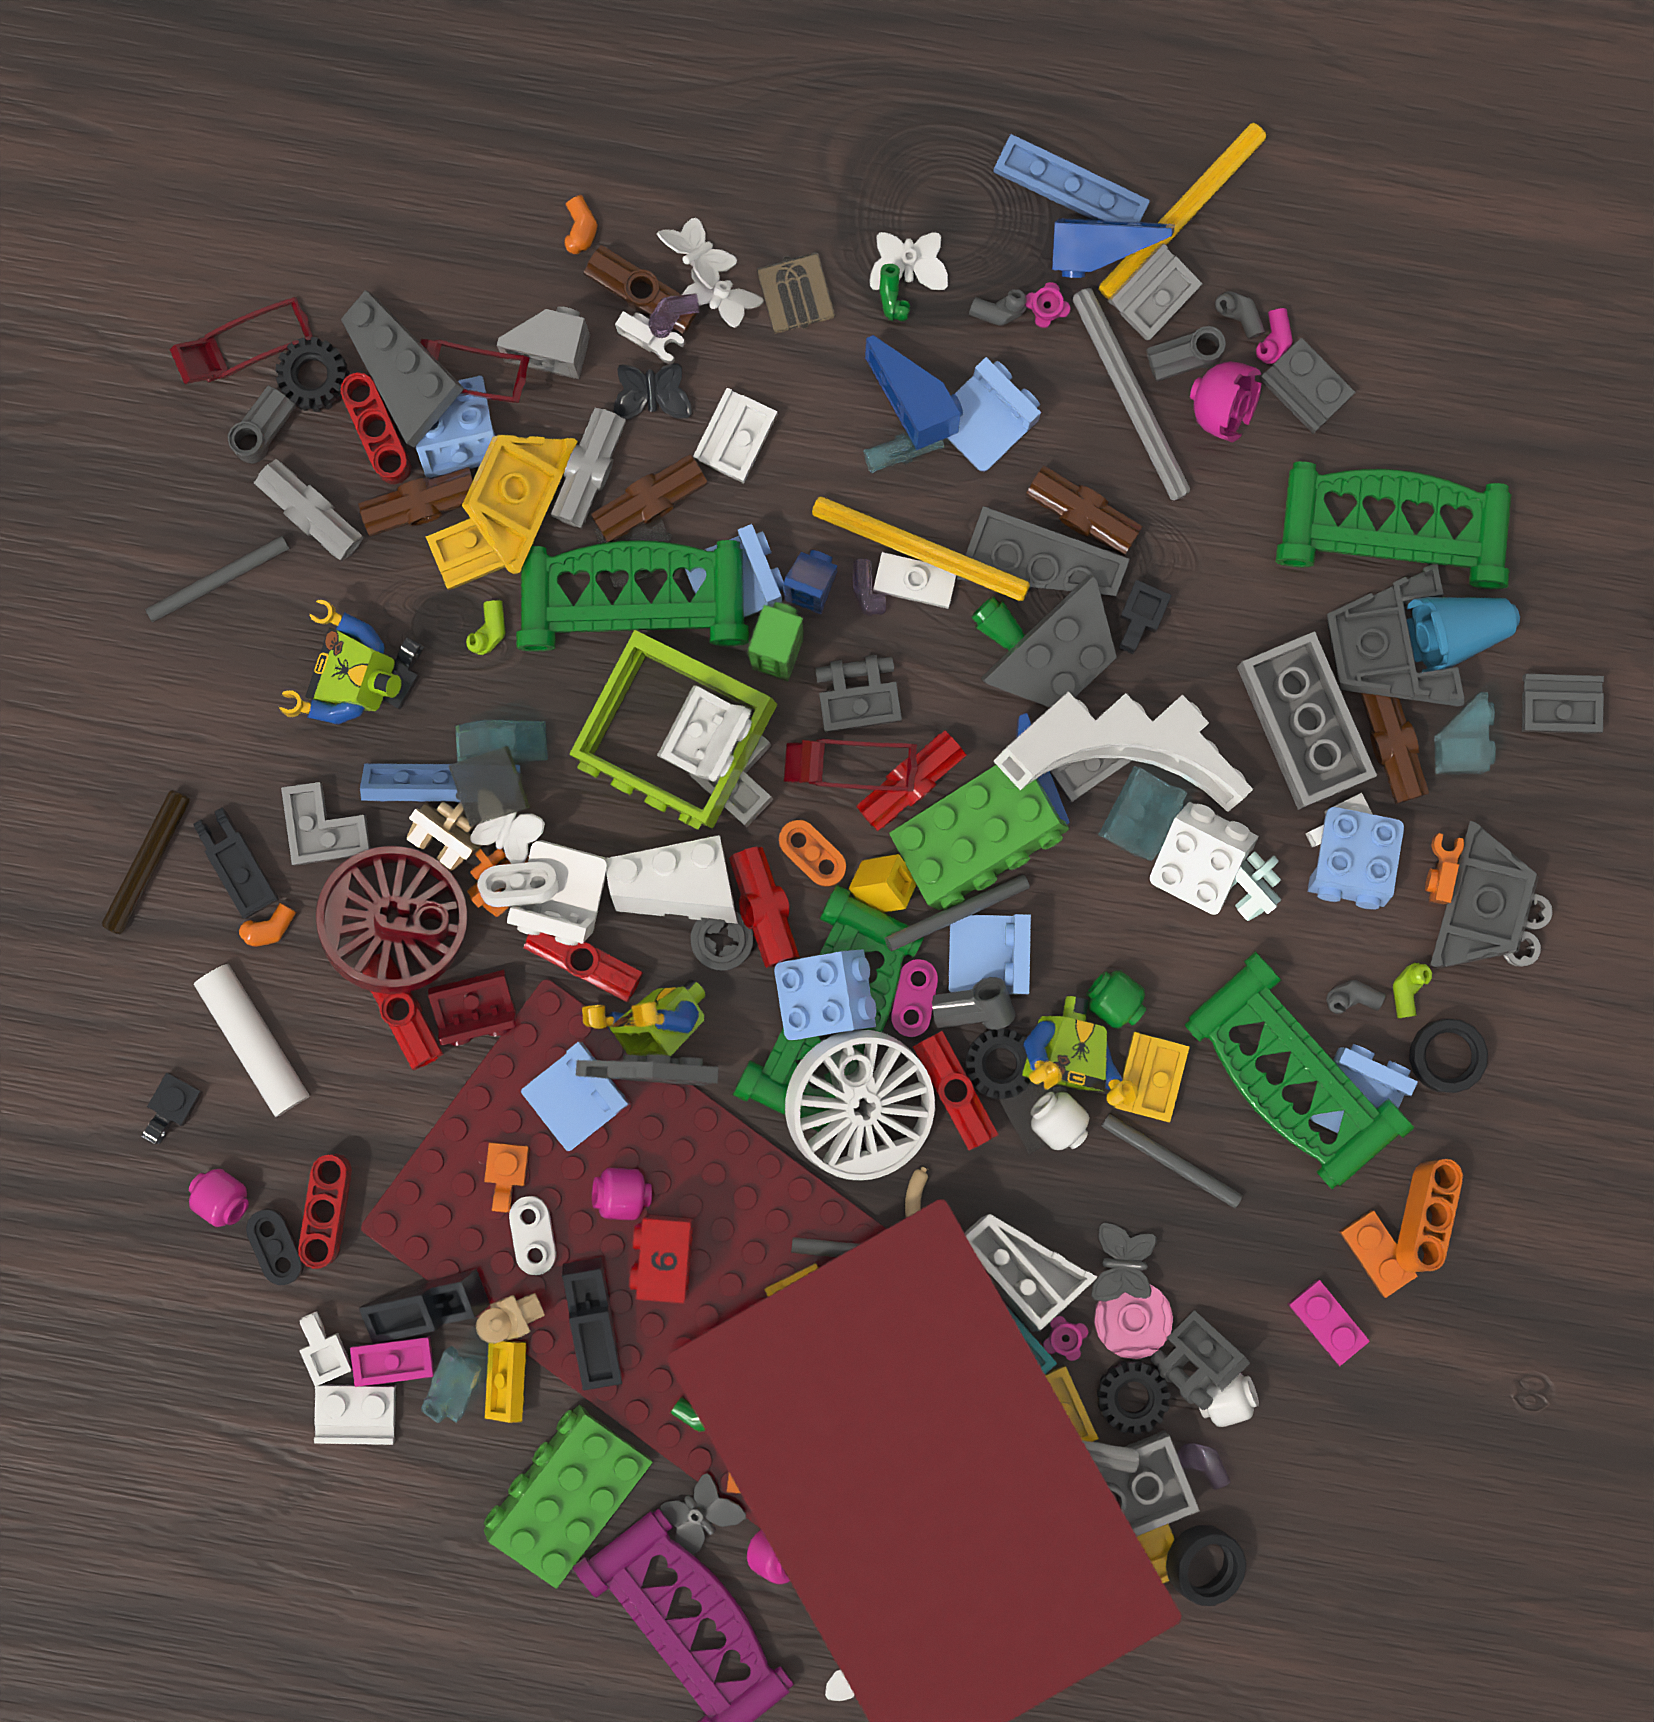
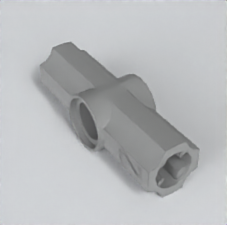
M595 407L580 445L574 447L569 457L564 473L566 479L551 512L552 517L568 525L583 528L592 509L597 492L602 491L613 465V459L611 458L625 427L626 419L608 410Z
M275 459L267 464L258 474L254 484L284 510L283 514L305 534L316 538L335 558L343 562L359 547L364 537L333 510L335 507L311 485L306 486L282 462L280 463Z

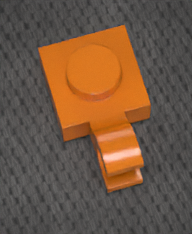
M1438 833L1433 837L1432 850L1438 857L1439 863H1436L1435 869L1430 868L1426 879L1425 891L1430 892V902L1444 905L1451 903L1459 867L1457 862L1464 848L1463 838H1456L1454 848L1451 851H1446L1441 844L1443 834Z
M489 1143L484 1182L496 1183L492 1211L510 1213L513 1185L525 1186L529 1147Z

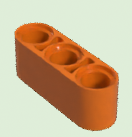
M1451 1159L1426 1161L1420 1163L1414 1170L1396 1248L1397 1262L1407 1272L1434 1271L1439 1269L1446 1259L1463 1182L1461 1168ZM1436 1170L1439 1172L1441 1177V1182L1439 1186L1435 1181ZM1428 1208L1432 1213L1431 1224L1427 1221L1426 1217ZM1419 1246L1422 1247L1424 1252V1258L1422 1262L1419 1260L1418 1257Z

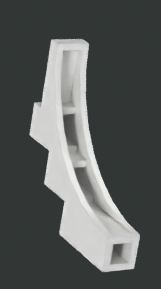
M1068 692L1006 747L993 761L1020 790L1044 773L1067 763L1093 758H1124L1158 766L1180 775L1199 787L1227 812L1253 790L1246 782L1243 774L1233 768L1220 755L1215 744L1205 739L1200 733L1209 722L1202 716L1200 709L1195 704L1189 702L1183 694L1152 721L1146 715L1144 708L1138 702L1133 701L1126 693L1095 720L1089 714L1087 707Z

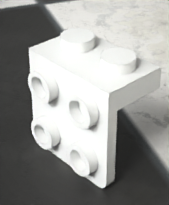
M693 685L657 756L696 777L715 781L718 776L723 777L729 770L733 761V756L730 753L736 741L741 742L747 735L752 720L748 719L751 710L745 706L730 704Z
M1188 802L1172 823L1151 872L1150 882L1154 886L1215 915L1222 909L1242 862L1254 849L1259 836L1251 833L1245 825L1239 822H1229L1215 815L1214 811L1205 805Z
M537 840L531 846L528 862H545L553 867L559 883L557 893L553 898L544 903L512 906L507 923L517 925V929L526 934L539 935L542 932L553 935L555 940L562 944L577 945L578 942L583 943L594 930L608 861L602 856ZM539 884V885L535 886L534 888H540V887H542L544 884Z

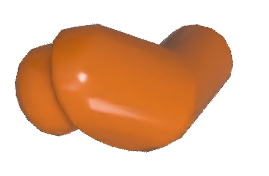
M582 195L570 199L565 204L575 222L570 235L565 237L564 245L571 254L575 255L591 247L598 228L597 222Z
M279 903L270 920L253 923L251 920L245 921L240 926L239 935L247 945L254 947L276 943L282 938L297 912Z

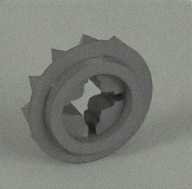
M736 912L738 924L728 923L727 930L728 937L732 938L735 942H739L738 946L733 944L731 946L725 945L723 951H720L719 956H716V943L711 938L705 937L706 933L711 935L713 933L719 934L721 928H724L725 920L701 918V920L695 922L690 938L691 947L696 958L706 967L720 971L731 970L742 964L749 956L753 945V933L743 923L738 912Z

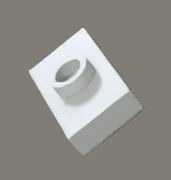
M882 552L873 592L949 609L956 575L923 561Z

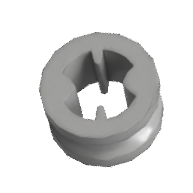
M1534 894L1531 906L1537 903L1541 906L1542 909L1538 912L1541 919L1537 923L1536 919L1527 920L1525 929H1540L1551 920L1552 906L1545 897Z
M1524 931L1521 941L1527 940L1530 946L1526 947V949H1531L1530 955L1518 958L1513 953L1503 955L1509 964L1521 967L1528 966L1538 959L1541 953V945L1534 934Z

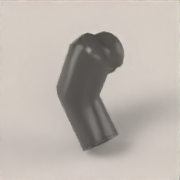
M1016 289L1009 291L1007 297L995 304L975 297L969 315L997 326H1002L1022 316L1026 310L1027 298L1022 291Z
M1230 291L1224 292L1216 298V310L1223 316L1240 321L1247 339H1253L1265 333L1256 305L1251 298Z
M1349 980L1332 988L1327 994L1326 1000L1330 1011L1336 1014H1342L1346 1009L1358 1003L1378 1011L1384 1002L1386 994L1360 981Z

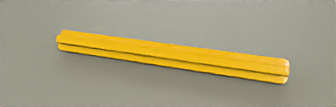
M1251 123L1158 222L1175 224L1174 233L1171 237L1126 256L1100 284L1099 290L1107 299L1119 289L1160 244L1167 245L1262 144L1266 138V133L1259 125Z
M818 497L813 506V516L1018 601H1023L1027 595L1030 584L1021 578L827 498Z

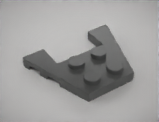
M1431 564L1423 568V572L1409 579L1404 577L1393 582L1392 587L1375 595L1370 593L1327 614V624L1340 690L1452 706L1464 705L1465 698L1458 667L1422 673L1416 672L1404 607H1407L1413 599L1443 597L1438 564Z

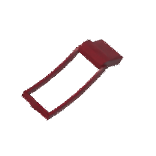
M293 297L266 306L220 326L196 341L175 344L171 347L170 352L184 384L203 380L211 382L229 377L254 363L288 350L286 346L290 343L257 355L229 370L225 364L214 337L270 311L292 305L305 339L310 341L313 335L309 328L308 318L301 310L297 298ZM296 340V341H293L292 343H293V345H296V344L299 343V341Z
M421 339L420 343L437 361L441 346L491 357L519 360L520 366L512 397L463 389L460 393L474 397L519 403L521 392L526 382L530 357L483 350L440 339L434 341Z
M830 739L786 743L783 782H809V784L820 787L914 791V779L917 772V744ZM825 744L909 748L906 787L822 782Z

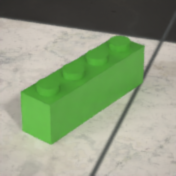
M775 602L773 608L767 605L763 606L748 649L753 670L789 682L804 639L802 617L796 614L797 609L779 602Z

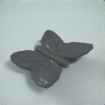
M1101 1224L1099 1226L1098 1239L1103 1251L1114 1259H1103V1266L1112 1269L1102 1272L1093 1283L1092 1298L1096 1301L1107 1302L1118 1299L1125 1292L1135 1298L1147 1299L1151 1296L1152 1290L1148 1278L1142 1273L1148 1267L1143 1260L1151 1255L1157 1243V1237L1153 1234H1140L1130 1238L1125 1230L1115 1224Z
M707 1473L702 1475L696 1484L694 1498L686 1495L685 1502L676 1500L664 1502L661 1505V1511L670 1523L677 1528L675 1535L677 1543L693 1555L701 1550L705 1540L704 1529L710 1535L715 1532L716 1528L712 1523L721 1527L737 1525L746 1518V1512L739 1504L727 1498H719L717 1486L712 1476Z

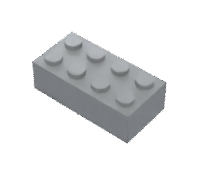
M1315 631L1242 661L1237 666L1298 810L1377 776Z
M1166 1431L1124 1447L1135 1449L1133 1451L1139 1453V1465L1136 1472L1098 1467L1136 1536L1199 1511L1170 1436Z

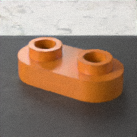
M794 820L782 828L779 835L781 850L815 884L822 887H831L843 879L846 872L844 857L810 823L803 820ZM801 833L806 837V843L803 847L796 848L792 845L791 838L794 834ZM828 860L833 863L834 871L831 874L824 875L819 871V865L822 861Z

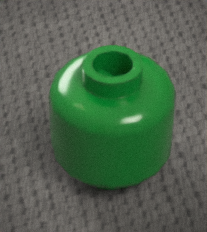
M1121 970L1113 971L1110 974L1104 971L1093 982L1087 992V996L1090 998V1011L1112 1028H1120L1126 1023L1133 1026L1146 1011V1007L1142 1004L1145 999V989Z

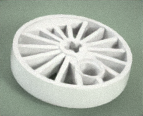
M873 1030L841 1032L823 1040L812 1048L796 1067L788 1085L785 1101L787 1126L798 1149L819 1168L837 1177L850 1180L879 1178L905 1165L924 1144L930 1132L935 1111V1096L932 1082L920 1060L906 1045L896 1038ZM865 1043L864 1055L853 1048V1045ZM877 1045L889 1046L873 1073ZM899 1054H904L909 1061L887 1077ZM852 1060H857L858 1066L854 1073L845 1076L844 1068L846 1064ZM822 1062L830 1071L832 1084L813 1074ZM916 1072L919 1080L918 1083L893 1090ZM810 1081L835 1095L836 1098L803 1095L807 1082ZM921 1094V1106L891 1104ZM863 1098L865 1101L860 1102L859 1105V1099ZM801 1105L833 1108L800 1119ZM885 1114L916 1116L918 1120L912 1130ZM877 1120L908 1137L892 1141ZM831 1122L806 1141L803 1130ZM873 1130L884 1143L883 1145L876 1146ZM838 1134L823 1160L814 1154L816 1150ZM862 1138L864 1139L866 1150L861 1151ZM850 1139L848 1155L839 1158Z

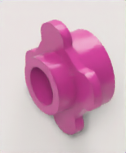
M1049 282L1036 293H1029L1026 296L1027 302L1025 305L1034 313L1036 317L1035 323L1040 328L1049 327L1051 321L1058 317L1065 318L1070 312L1069 303L1064 302L1063 296L1059 292L1060 288L1055 283ZM1049 302L1051 307L1046 309L1044 303Z
M1063 1316L1054 1317L1050 1322L1052 1329L1049 1338L1043 1342L1044 1349L1049 1354L1057 1352L1065 1355L1069 1361L1077 1360L1081 1356L1080 1347L1082 1339L1088 1335L1087 1327L1083 1323H1069ZM1063 1335L1069 1336L1068 1342L1062 1341Z

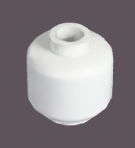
M1048 1092L1031 1109L1030 1113L1033 1116L1031 1127L1050 1148L1054 1150H1062L1067 1147L1074 1149L1086 1139L1088 1131L1085 1129L1088 1126L1089 1115L1068 1093L1059 1092L1054 1094L1053 1092Z
M1240 1373L1223 1391L1211 1382L1206 1387L1205 1392L1213 1398V1402L1208 1409H1200L1203 1418L1210 1417L1218 1427H1226L1252 1418L1254 1407L1259 1406V1400L1250 1376L1244 1377Z

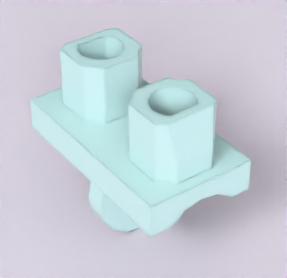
M1254 851L1247 860L1256 871L1244 860L1232 884L1233 887L1239 882L1248 892L1235 905L1237 910L1248 921L1264 911L1269 914L1281 901V898L1262 879L1263 877L1272 888L1281 881L1272 870L1279 862L1274 855L1265 862Z

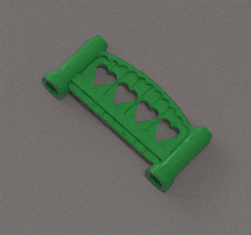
M1294 462L1293 468L1289 470L1282 544L1277 545L1275 562L1289 567H1311L1315 564L1316 551L1470 568L1469 584L1471 586L1484 589L1507 588L1510 570L1505 568L1512 494L1509 493L1508 485L1500 483L1486 484L1485 491L1477 492L1446 479L1411 471L1359 469L1322 475L1318 474L1316 464ZM1329 492L1336 493L1339 497L1344 494H1350L1356 499V506L1339 527H1337L1324 502V496ZM1366 497H1374L1378 502L1387 498L1392 500L1395 505L1393 513L1378 531L1375 530L1363 507V499ZM1405 501H1412L1417 506L1421 503H1428L1433 508L1432 517L1417 535L1413 533L1402 512L1401 506ZM1449 505L1455 510L1460 507H1466L1472 513L1470 522L1455 540L1440 515L1442 506Z
M736 540L718 541L717 548L714 551L661 541H616L586 546L556 556L547 555L546 547L531 546L521 568V630L516 632V648L518 650L532 652L554 650L555 633L710 628V643L713 645L738 646L749 643V626L744 624L743 549L740 548V542ZM696 568H701L706 571V578L689 603L674 581V574L679 569H687L689 572H692ZM658 569L665 570L667 572V580L652 604H650L637 585L635 576L640 570H648L651 574ZM620 570L626 571L629 575L628 582L612 605L597 584V576L602 571H609L613 575ZM565 572L572 573L574 576L579 572H587L590 575V582L573 606L559 586V576Z
M836 884L819 918L833 926L819 955L864 949V953L878 951L883 955L884 963L880 968L876 969L877 977L875 981L869 983L871 997L876 1004V1027L860 1029L882 1033L896 996L902 960L907 954L912 957L916 955L924 937L891 952L886 945L885 937L909 925L850 897L851 891ZM783 1028L764 1067L749 1060L732 1095L745 1102L750 1098L785 1115L788 1085L798 1066L795 1060L803 1059L812 1048L822 1042L819 1036L788 1040L785 1037ZM865 1043L853 1045V1048L864 1055ZM852 1060L846 1064L844 1068L845 1076L854 1073L858 1066L857 1060ZM830 1072L824 1074L825 1081L832 1084ZM808 1082L803 1092V1095L836 1098L835 1095L822 1088H812ZM801 1105L800 1119L830 1110L831 1108ZM831 1122L812 1127L811 1129L820 1132Z
M1255 951L1244 960L1246 966L1188 1017L1190 1020L1184 1025L1199 1042L1205 1037L1209 1038L1229 1077L1246 1101L1281 1136L1321 1163L1322 1167L1317 1173L1333 1189L1337 1185H1343L1397 1136L1400 1135L1404 1138L1415 1127L1389 1098L1377 1108L1367 1099L1270 991L1281 981V978ZM1264 1022L1257 1051L1252 1055H1245L1240 1049V1043H1235L1230 1039V1029L1234 1026ZM1291 1051L1285 1076L1280 1084H1271L1267 1080V1073L1260 1072L1256 1068L1255 1062L1262 1055ZM1317 1081L1310 1110L1305 1114L1295 1112L1293 1102L1286 1101L1282 1096V1090L1287 1085ZM1344 1110L1338 1135L1333 1143H1324L1320 1139V1131H1314L1309 1127V1119L1315 1114Z

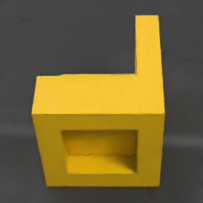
M899 854L861 861L848 889L858 901L884 913L906 909L917 884L904 860Z

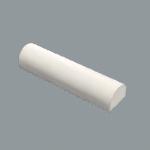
M222 965L198 979L193 985L274 1116L282 1115L309 1098V1093L230 965Z

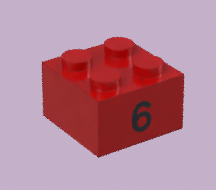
M646 1215L642 1219V1223L635 1225L633 1249L640 1250L639 1263H634L631 1266L630 1289L637 1290L636 1300L685 1303L688 1298L694 1218Z

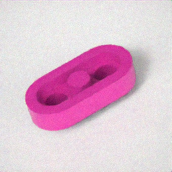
M916 959L909 961L901 969L891 1020L895 1030L903 1036L915 1037L921 1035L930 1024L933 1010L932 1000L933 995L936 994L938 975L933 965L925 960ZM916 971H920L926 976L925 984L919 987L911 982V975ZM907 1010H915L918 1013L919 1019L916 1024L908 1025L904 1021V1013Z

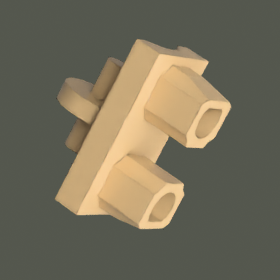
M443 801L437 810L428 803H425L420 809H415L409 818L413 821V824L407 835V840L422 849L427 848L434 837L445 844L436 859L450 871H453L463 861L473 856L482 846L475 845L470 841L471 834L469 832L475 824L464 816L469 806L463 801L455 809Z
M535 1294L523 1297L517 1301L514 1296H510L490 1305L492 1309L481 1313L477 1319L476 1330L482 1340L494 1344L529 1333L530 1330L527 1324L545 1316Z

